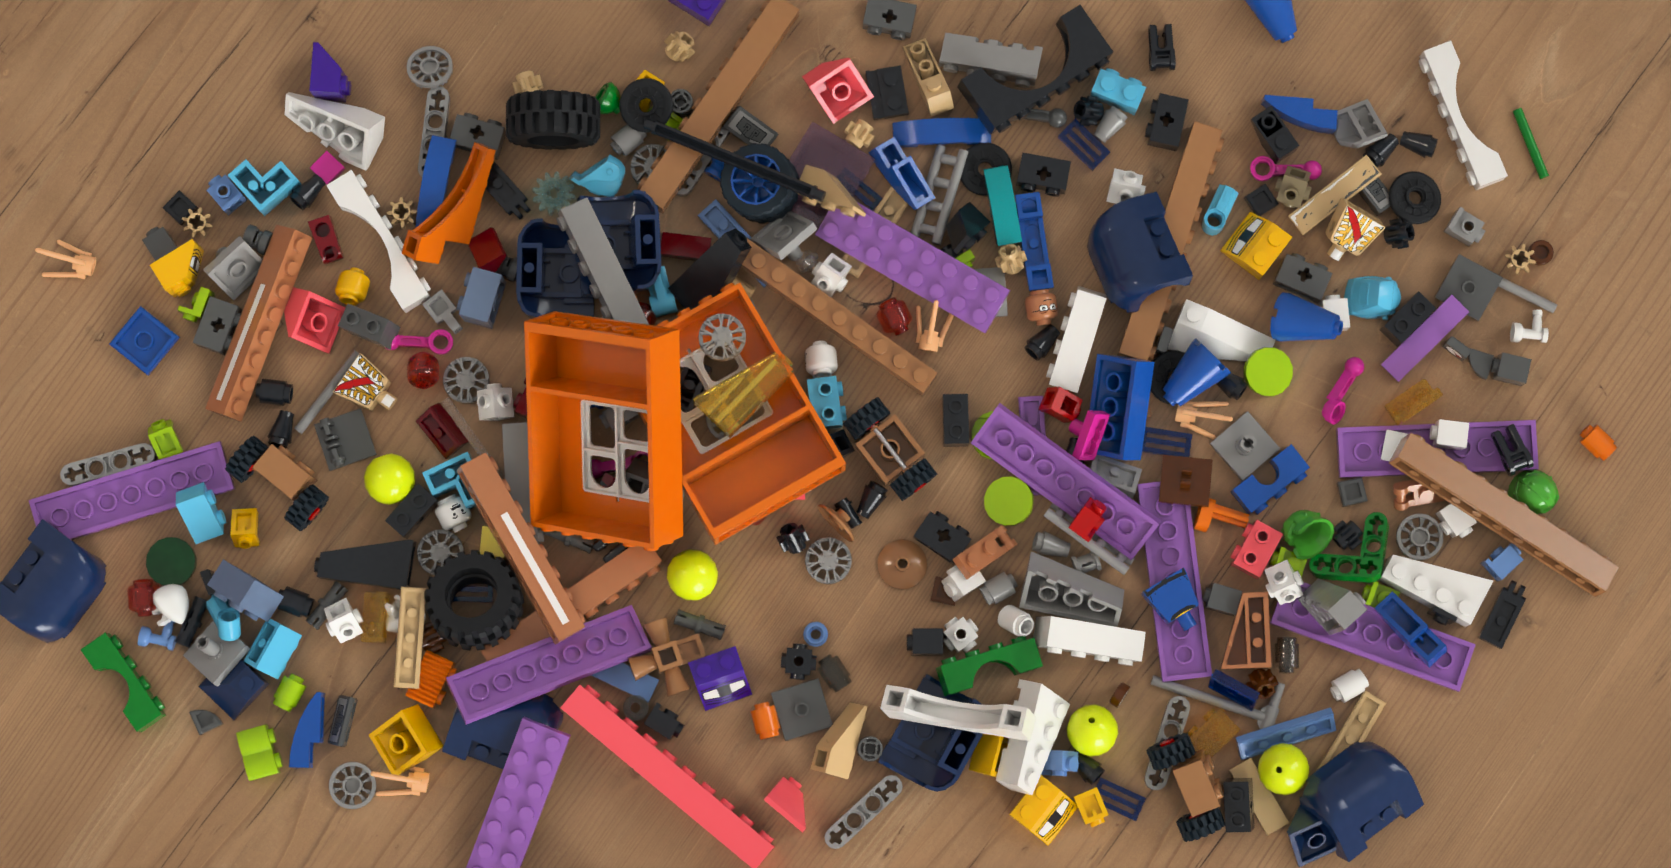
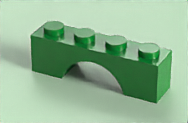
M105 632L83 647L81 651L94 670H115L125 678L129 687V699L123 713L136 732H143L166 716L163 711L166 707L158 696L154 697L149 690L151 684L144 675L139 676L135 670L138 666L130 655L126 656L121 650L123 644L117 635L114 634L112 636L110 633Z
M1026 636L1011 639V645L1003 646L1001 642L988 646L989 651L981 654L979 649L965 653L966 658L956 660V656L941 660L942 665L936 667L944 697L973 688L975 674L985 663L1002 664L1014 676L1043 667L1035 638L1027 639Z

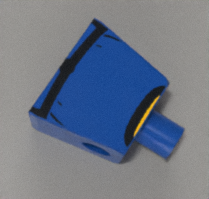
M1184 568L1141 593L1166 624L1177 619L1184 631L1197 624L1190 610L1199 606Z

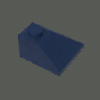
M242 658L218 687L207 678L198 687L235 721L268 687L269 683L249 664L245 663Z
M1300 805L1287 830L1298 867L1336 851V843L1327 827L1315 815L1303 809Z

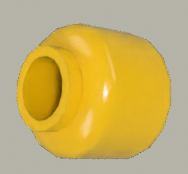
M352 267L350 270H344L339 274L335 294L339 297L341 303L356 306L358 303L365 301L370 280L364 274V271L359 268Z

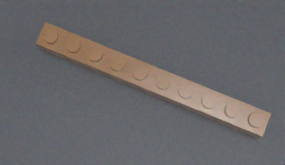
M765 0L760 8L762 13L759 18L751 20L746 29L749 32L745 38L740 37L733 47L734 54L730 59L726 57L719 68L721 73L717 78L713 77L706 86L707 93L703 98L699 97L692 107L694 112L690 118L685 117L682 120L678 129L712 144L730 114L738 106L798 19L800 9L786 0ZM670 140L664 148L667 151L663 157L660 158L658 156L652 164L651 169L653 171L648 178L643 177L637 187L638 190L645 191L658 206V211L664 214L704 155Z
M1194 121L1165 207L1166 213L1164 216L1180 255L1184 254L1185 258L1187 257V253H1183L1185 245L1191 244L1195 232L1191 230L1193 220L1198 222L1202 207L1198 206L1200 198H1206L1210 184L1206 183L1208 174L1213 176L1217 161L1213 160L1215 152H1221L1225 140L1221 138L1223 130ZM1177 285L1168 286L1152 293L1142 302L1139 311L1131 312L1117 356L1147 361L1148 359L1153 360L1157 346H1154L1153 343L1156 336H1161L1165 324L1160 321L1163 313L1168 314L1172 300L1168 299L1171 290H1176Z
M747 238V242L752 248L741 266L744 271L763 282L768 288L919 395L923 396L937 377L938 373Z
M1410 433L1401 439L1389 461L1390 465L1594 597L1607 591L1618 569V566L1613 564L1611 559L1604 555H1599L1588 544L1571 537L1570 533L1565 529L1554 526L1545 516L1537 515L1525 503L1514 500L1508 496L1505 490L1494 487L1488 483L1485 477L1468 470L1463 463L1454 461L1446 456L1443 450L1429 445L1420 435Z

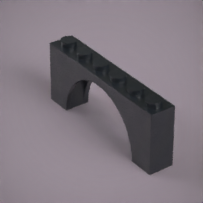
M1081 5L1062 15L1056 23L1064 42L1065 61L1061 74L1050 84L1034 90L1012 89L996 82L982 67L961 79L957 88L990 135L996 131L999 133L1004 132L1011 126L1010 122L1016 118L1019 121L1031 114L1030 109L1033 107H1043L1051 101L1050 97L1055 93L1058 95L1065 93L1071 88V83L1076 80L1078 83L1082 82L1091 75L1089 73L1095 68L1100 70L1110 63L1109 58L1113 54V50Z

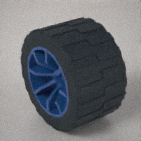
M752 143L747 146L744 145L736 152H733L800 180L795 166L783 153L773 146L771 147L763 143ZM724 163L720 174L722 194L730 207L739 215L751 222L765 224V222H773L776 219L783 218L793 209L795 202L798 200L796 192Z

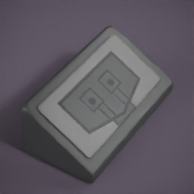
M741 106L735 107L722 126L747 145L763 143L770 146L779 135Z
M1379 178L1359 192L1376 216H1379L1391 207L1389 191Z
M339 695L328 738L329 744L340 747L347 746L358 701L357 698Z

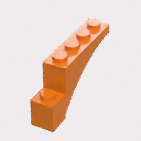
M474 142L466 166L454 188L443 203L415 229L408 230L402 254L416 261L439 264L441 255L444 252L445 241L470 244L477 215L481 208L483 194L487 187L490 169L494 162L495 149Z

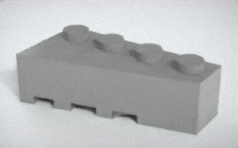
M945 33L939 66L943 67V70L946 72L957 73L959 70L967 72V75L982 67L998 83H1005L1007 80L1015 82V85L1018 87L1029 88L1030 85H1035L1043 47L1034 46V50H1027L1023 47V44L1013 43V45L1006 47L998 40L989 39L979 43L977 37Z
M1031 551L1022 586L1019 608L1118 627L1123 607L1124 589Z
M1319 578L1303 592V596L1296 598L1329 635L1345 630L1368 610L1364 606L1365 600L1357 592L1352 593L1348 589Z

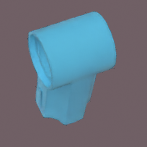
M1219 184L1202 220L1201 226L1206 234L1213 236L1222 231L1239 194L1234 188ZM1214 217L1219 220L1220 225L1216 227L1211 226L1208 223V219Z
M661 266L656 282L649 287V300L654 318L678 312L675 297L668 289L670 285L665 266Z
M212 595L206 601V607L218 628L220 639L224 641L238 639L241 635L240 612L229 606V599L227 602H224Z

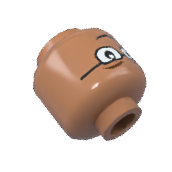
M1049 289L1029 292L1030 296L1025 298L1027 319L1029 321H1036L1037 326L1051 324V319L1058 316L1056 295L1049 293Z

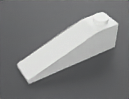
M290 92L286 94L285 116L306 132H313L322 139L320 143L325 147L331 146L340 153L338 157L343 161L365 171L369 168L384 136V116L357 106Z
M1186 299L1174 326L1167 350L1185 353L1191 342L1196 338L1218 360L1246 362L1255 350L1262 347L1273 348L1276 340L1210 308Z

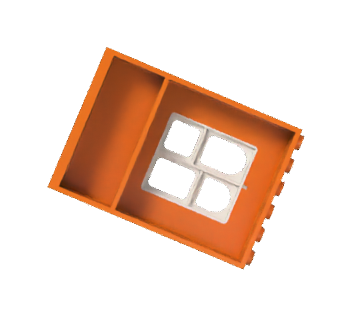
M730 283L720 290L721 293L717 296L712 297V295H709L698 302L699 306L691 310L688 307L677 314L678 318L671 322L664 320L656 325L679 329L680 367L692 369L709 395L707 402L687 413L681 410L682 489L715 545L839 475L846 469L844 458L741 283L736 285ZM724 313L736 317L742 323L746 332V342L741 353L735 357L739 368L719 381L714 382L709 377L703 364L705 353L699 344V331L707 318ZM719 319L711 322L714 327L720 326ZM723 319V327H727L728 319ZM734 322L729 326L730 330L738 328V325ZM706 326L705 330L713 333L714 331L708 326ZM742 333L732 334V337L742 336ZM703 335V343L712 340L710 335ZM736 340L731 342L734 348L738 349L741 342ZM712 343L706 349L709 351L711 348L715 346V344ZM728 346V347H725L726 349H728V350L732 353V351H731V349H730L729 346ZM741 379H746L765 410L762 416L744 426H739L720 395L722 390ZM717 410L729 429V434L715 443L704 447L694 433L691 423L706 413ZM638 412L647 427V414Z
M557 311L524 321L531 525L541 528L543 532L559 531L565 536L581 535L582 539H602L603 543L619 542L623 543L625 547H644L646 551H656L662 545L672 544L674 540L683 536L679 329ZM591 405L611 407L614 410V448L594 445L591 442ZM625 410L647 414V442L628 439L625 436ZM626 449L648 453L649 488L644 493L634 492L627 484L625 472ZM593 455L614 459L616 463V478L611 487H602L595 481L592 474Z

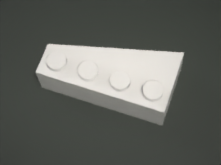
M1081 286L1077 287L1076 293L1071 292L1068 302L1071 311L1069 317L1064 316L1060 330L1064 331L1062 341L1057 339L1053 354L1057 355L1055 364H1049L1046 377L1050 378L1049 385L1060 386L1065 390L1078 393L1107 299L1106 294Z
M1392 555L1387 559L1383 568V574L1379 579L1380 582L1400 591L1402 594L1428 608L1436 606L1458 617L1456 623L1463 627L1471 625L1493 583V580L1397 555Z
M1054 616L1036 617L1033 638H1035L1037 647L1045 648L1049 653L1062 654V651L1071 652V656L1079 658L1092 655L1095 656L1094 660L1109 662L1110 658L1118 659V664L1133 666V662H1142L1146 632Z
M1019 679L1017 688H1020L1021 691L1018 701L1014 700L1013 705L1029 708L1036 716V721L1030 741L1008 738V746L1003 748L996 781L1011 791L1033 795L1070 704L1041 683Z

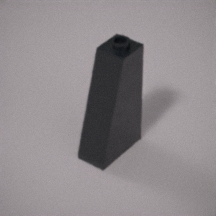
M736 228L724 233L668 287L685 309L688 307L691 310L699 306L698 302L709 295H712V297L717 296L721 293L720 290L724 286L733 282L752 248L747 242L746 236Z
M402 540L321 552L320 558L317 557L315 560L314 572H317V577L320 579L401 590V586L410 587L417 542L414 540Z

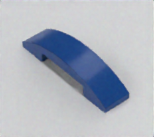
M934 118L893 123V137L896 138L901 148L918 147V145L963 143L975 145L978 143H991V135L979 118Z
M435 135L431 137L421 182L416 227L425 221L445 200L450 168L453 164L457 142L455 139Z
M1040 192L1015 195L1022 237L1021 248L1022 251H1025L1027 257L1024 267L1029 292L1053 289L1054 284L1046 244Z

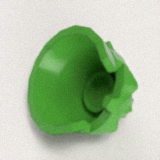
M1538 470L1522 471L1513 478L1508 489V496L1516 501L1525 503L1537 515L1550 511L1559 499L1558 489L1552 480V476H1548Z
M1298 510L1287 518L1281 531L1285 537L1283 540L1288 545L1294 547L1293 552L1296 558L1305 560L1320 554L1329 545L1333 538L1334 526L1328 519L1321 517L1320 513Z

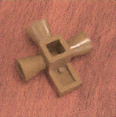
M667 617L643 625L655 647L651 649L652 654L628 658L635 681L658 669L659 674L664 672L667 697L691 689L679 667L706 656L699 633L670 642Z

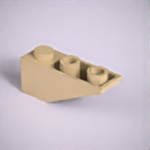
M926 38L903 46L931 117L954 109L950 89Z
M805 165L800 180L813 186H818V189L826 191V196L823 202L801 195L803 202L812 206L820 203L822 208L835 212L837 208L840 209V213L854 218L855 214L865 217L866 213L838 178L826 170Z
M851 702L847 705L817 744L811 770L844 779L849 778L868 706Z

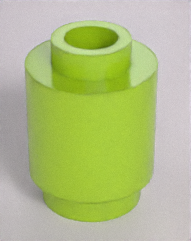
M293 673L289 677L284 675L273 696L275 698L273 704L288 712H291L293 707L296 708L307 687L303 684L304 679Z

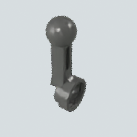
M1055 108L1051 111L1030 109L1031 114L1024 118L1026 120L1047 122L1054 128L1064 126L1067 121L1065 111L1060 108Z

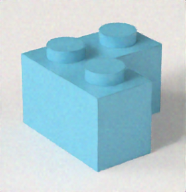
M247 159L228 174V177L264 216L287 198L293 189L301 185L300 181L282 161L276 164L263 177Z
M468 452L424 471L422 474L435 498L457 488L465 507L471 509L476 507L457 473V469L461 465L472 460Z

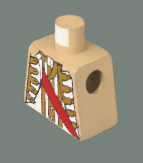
M1342 197L1325 232L1328 239L1333 242L1327 254L1337 261L1342 258L1346 250L1359 256L1385 229V226L1379 218Z
M361 353L333 391L339 397L370 411H373L378 403L390 410L397 401V398L387 391L392 382Z

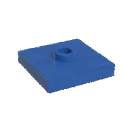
M140 306L109 345L149 376L180 337Z

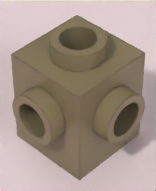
M1287 166L1284 177H1278L1274 191L1279 192L1276 201L1281 202L1287 207L1300 208L1303 200L1308 201L1312 187L1308 186L1311 172Z

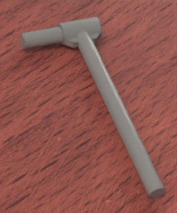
M1153 675L1150 684L1255 719L1259 729L1275 725L1280 710L1278 706L1285 688V684L1278 682L1279 684L1274 686L1276 693L1271 696L1269 705L1261 708V710H1257L1173 681L1162 682V678Z

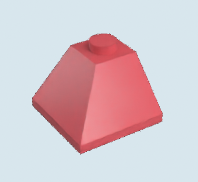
M850 58L821 63L802 76L833 124L874 97Z
M293 287L284 310L288 337L329 354L339 330L338 324L346 307L310 291Z
M783 777L766 796L764 801L803 833L806 829L803 793L799 790L802 785L792 777L788 780Z

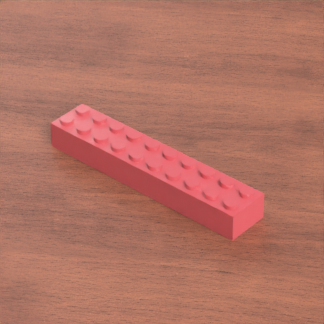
M587 684L586 687L579 685L560 708L751 868H758L775 847L772 844L774 839L764 830L758 833L752 828L755 823L746 815L742 814L739 817L734 813L735 806L728 800L722 798L720 801L713 795L716 790L704 781L702 784L698 783L694 779L697 775L686 765L680 768L675 763L677 758L668 750L664 749L661 752L655 746L658 742L649 734L645 733L642 736L636 730L639 726L628 717H625L624 720L617 714L620 710L609 701L601 702L598 699L601 694Z

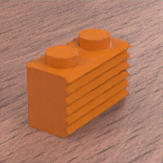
M426 650L421 660L419 689L408 688L405 696L434 709L436 705L441 706L447 692L443 691L447 684L446 677L457 673V669L454 668L456 663Z

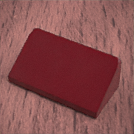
M492 227L471 238L470 244H468L480 269L495 273L506 258L504 248L495 229Z
M663 232L661 257L696 261L711 247L712 238Z
M440 403L428 408L416 420L417 424L445 459H448L469 442L467 436Z

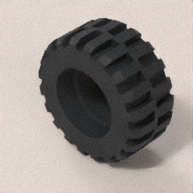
M535 90L533 92L526 91L521 94H514L506 103V137L514 145H521V147L526 148L531 147L533 149L566 150L595 145L600 138L601 105L596 97L575 91Z
M471 550V554L466 555L462 551L457 553L458 557L451 559L449 556L444 560L445 565L442 567L438 565L433 570L435 577H429L426 583L429 589H426L424 593L425 607L434 629L437 630L443 640L447 639L449 644L454 647L460 644L463 650L470 651L471 647L475 646L478 651L485 650L484 645L491 644L492 647L498 645L497 640L500 638L506 640L510 636L509 630L517 628L519 624L517 617H522L524 610L522 607L524 603L523 594L511 566H507L504 559L501 557H496L495 559L493 553L487 551L483 555L480 554L479 550ZM483 583L496 589V601L486 613L477 617L467 618L453 612V599L464 587L470 584Z

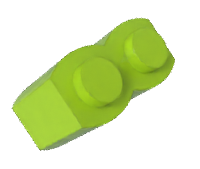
M268 724L236 733L249 781L281 773L280 767H283V761L280 752L275 753L273 743H276L277 740L273 728L269 729Z

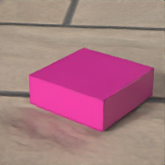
M326 150L310 169L321 177L326 184H329L345 170V167Z

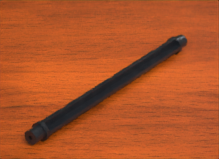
M647 118L644 122L643 129L650 131L653 135H658L809 197L811 200L816 199L823 202L826 196V191L818 189L816 185L813 186L662 124L658 120L653 121Z

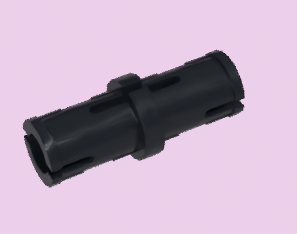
M197 596L194 597L190 610L175 640L176 643L190 648L198 627L201 628L202 626L201 620L207 609V600Z

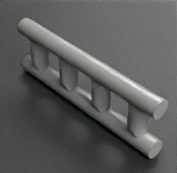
M940 144L936 145L926 182L932 193L934 186L947 189L944 202L931 200L919 207L911 229V233L917 237H920L921 233L933 235L932 243L936 245H941L968 155V151L959 149L957 156L944 154L946 147ZM941 163L954 166L950 180L937 177ZM927 210L940 212L936 226L923 224Z
M1054 503L1051 504L1050 508L1043 515L1123 575H1125L1130 568L1129 566L1135 560V557L1130 560L1095 533L1092 539L1087 542L1068 528L1070 526L1069 522H1072L1074 518Z

